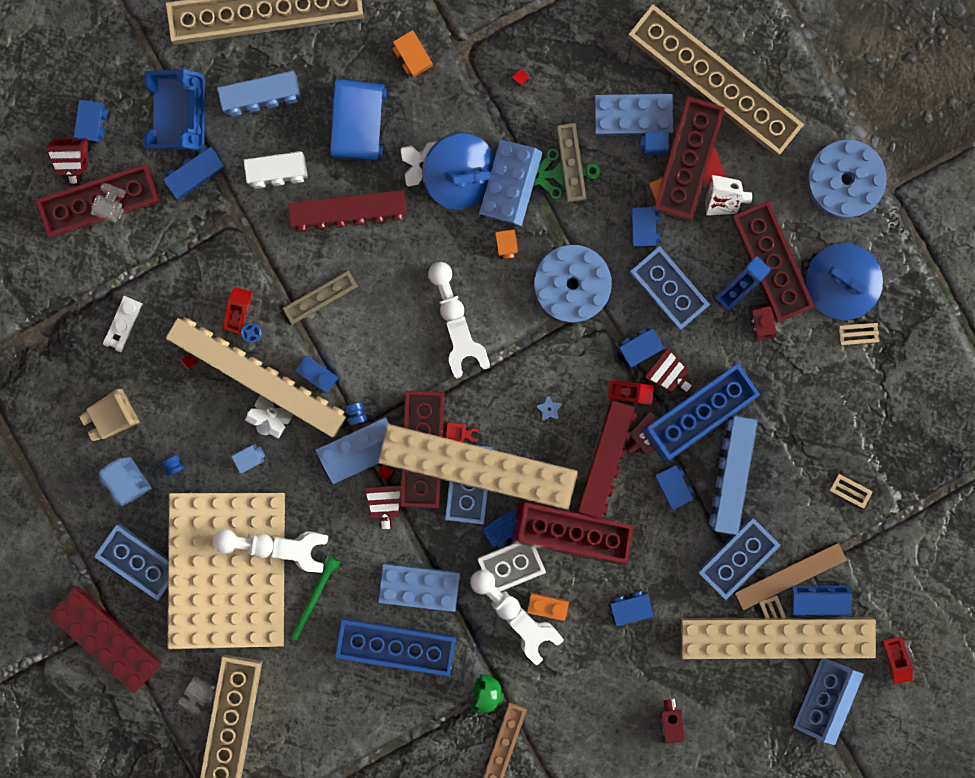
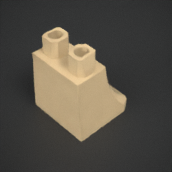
M116 389L87 408V411L79 416L84 425L94 422L96 428L88 432L92 441L101 438L106 439L140 423L123 389Z

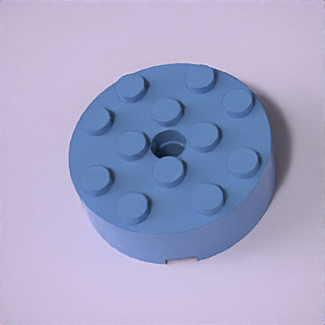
M855 140L837 141L822 149L811 161L806 177L807 190L813 203L825 214L842 219L860 216L876 206L884 194L887 181L884 163L877 152L870 146ZM842 175L849 176V185H845L842 182Z
M579 245L562 246L550 252L541 261L534 280L535 295L543 310L557 320L570 323L588 320L600 312L607 303L612 288L611 274L602 257L595 251ZM570 279H575L578 282V287L574 290L569 289L567 286V282Z

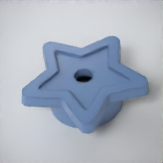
M547 396L545 403L537 405V408L542 412V420L544 421L549 417L558 419L557 410L560 408L561 403H555Z

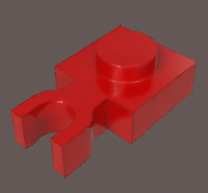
M446 422L444 438L463 443L465 438H468L470 441L478 442V439L471 438V433L479 432V429L471 428L466 430V424Z

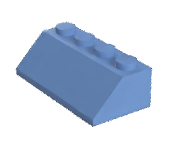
M387 417L316 450L333 484L379 463L388 424L390 425Z
M821 658L793 728L822 742L835 745L864 674L830 659Z

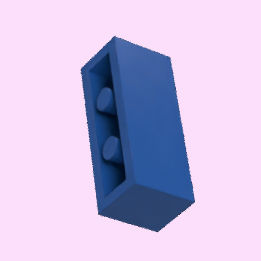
M212 147L202 148L197 152V157L186 159L181 163L182 167L178 170L174 168L166 173L167 177L163 180L176 199H181L226 168Z
M757 256L715 298L730 311L762 281L771 269Z
M849 585L792 586L791 609L793 615L800 617L807 615L820 617L826 615H851L852 592Z

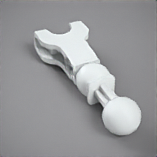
M444 262L432 264L428 270V278L434 285L438 286L443 300L439 302L441 304L440 314L447 321L446 324L454 346L449 355V364L456 379L461 378V362L467 356L477 358L480 366L483 369H488L490 364L486 350L482 345L472 340L465 317H463L464 306L457 299L458 296H453L449 284L452 278L450 266Z
M222 529L214 535L212 541L215 550L222 554L229 553L234 549L247 550L248 554L258 558L270 556L294 560L300 569L308 572H323L324 564L313 561L310 552L315 545L326 544L328 536L306 531L296 539L270 537L267 534H258L256 536L250 534L249 538L236 537L231 530Z
M487 570L475 572L471 577L472 589L479 594H487L493 600L492 606L500 618L507 620L521 636V649L533 663L538 665L543 660L538 653L540 643L550 640L556 645H560L564 641L550 623L535 622L520 607L517 599L509 596L506 591L501 593L494 586L495 578L492 573Z

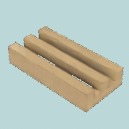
M878 323L839 326L840 345L879 342ZM873 327V331L843 333L844 329ZM874 335V339L844 341V337Z
M837 474L832 487L829 489V491L861 508H865L873 492L840 474ZM840 479L866 492V496L839 483ZM838 486L861 498L863 502L861 503L836 490V487Z
M777 595L760 602L765 618H769L764 605L767 603L773 618H777L772 605L774 600L781 618H786Z

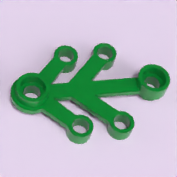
M556 149L548 151L547 157L538 167L537 173L539 177L535 179L533 184L541 185L550 193L553 199L561 197V189L553 187L546 179L553 178L565 188L561 161L553 170L545 171L552 161L558 159L559 153ZM553 151L557 156L550 158L549 153ZM589 164L586 168H582L583 176H586L588 179H596L600 174V168L596 164ZM590 168L596 169L594 175L589 173ZM558 190L559 196H553L552 191Z

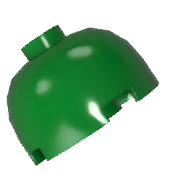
M481 673L480 678L476 679L472 692L475 701L470 704L471 710L478 713H489L498 704L502 703L504 693L501 692V686L494 677Z

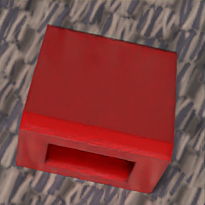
M520 69L512 79L522 86L530 76Z
M192 353L180 360L187 370L200 362Z
M383 464L378 475L388 480L393 469Z

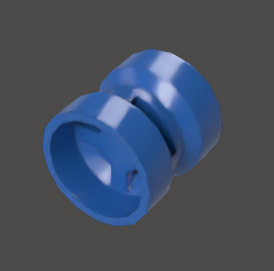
M362 402L344 407L345 412L349 416V426L367 421V417L363 413L364 407Z

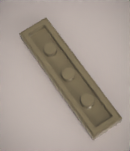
M576 124L557 125L556 129L567 202L586 200Z
M348 270L282 309L291 325L356 289L358 285Z

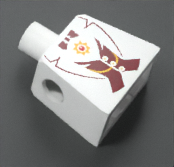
M712 175L705 198L706 215L736 214L741 203L751 204L752 193L743 192L741 181Z

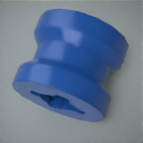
M252 323L246 324L241 330L242 338L250 343L257 342L262 335L260 327Z
M179 455L161 463L167 470V476L185 469L184 465L179 461Z

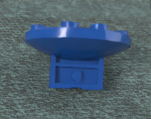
M461 132L449 134L438 140L425 157L422 170L424 186L431 198L446 208L457 210L470 208L481 202L484 198L495 156L488 144L475 135Z
M840 243L826 247L812 259L806 272L805 285L815 308L819 312L833 319L850 320L866 314L873 308L880 297L883 278L878 262L867 250L854 244Z

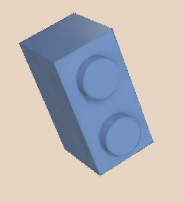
M252 445L231 456L240 474L265 462L263 459L265 454L262 448L256 445Z

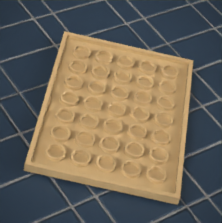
M169 493L168 649L284 646V559L270 556L258 558L248 554L247 550L234 549L229 553L222 554L215 550L212 539L222 529L231 530L236 537L249 538L250 534L255 536L267 534L270 537L284 538L285 493Z

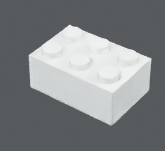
M302 152L244 160L247 183L254 187V189L266 188L265 184L282 186L285 185L286 181H291L293 184L304 182L303 179L308 178L305 156Z
M511 543L478 557L482 570H487L493 574L495 578L494 586L499 591L546 573L536 547Z

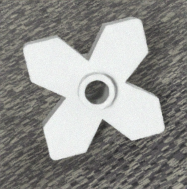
M436 142L427 143L422 152H418L413 146L401 147L402 160L412 165L404 174L407 186L418 185L421 181L423 165H419L421 162H424L427 153Z
M260 395L255 403L256 409L251 408L245 420L256 425V429L260 434H271L279 438L285 429L284 424H288L294 414L284 408H274L271 400Z

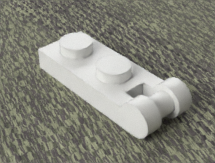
M126 296L123 297L109 332L104 339V346H111L116 351L122 352L143 303ZM115 334L121 336L119 341L113 339Z

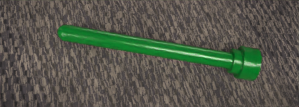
M329 555L326 556L324 560L325 568L291 635L293 641L299 638L331 572L338 568L340 564L338 559Z

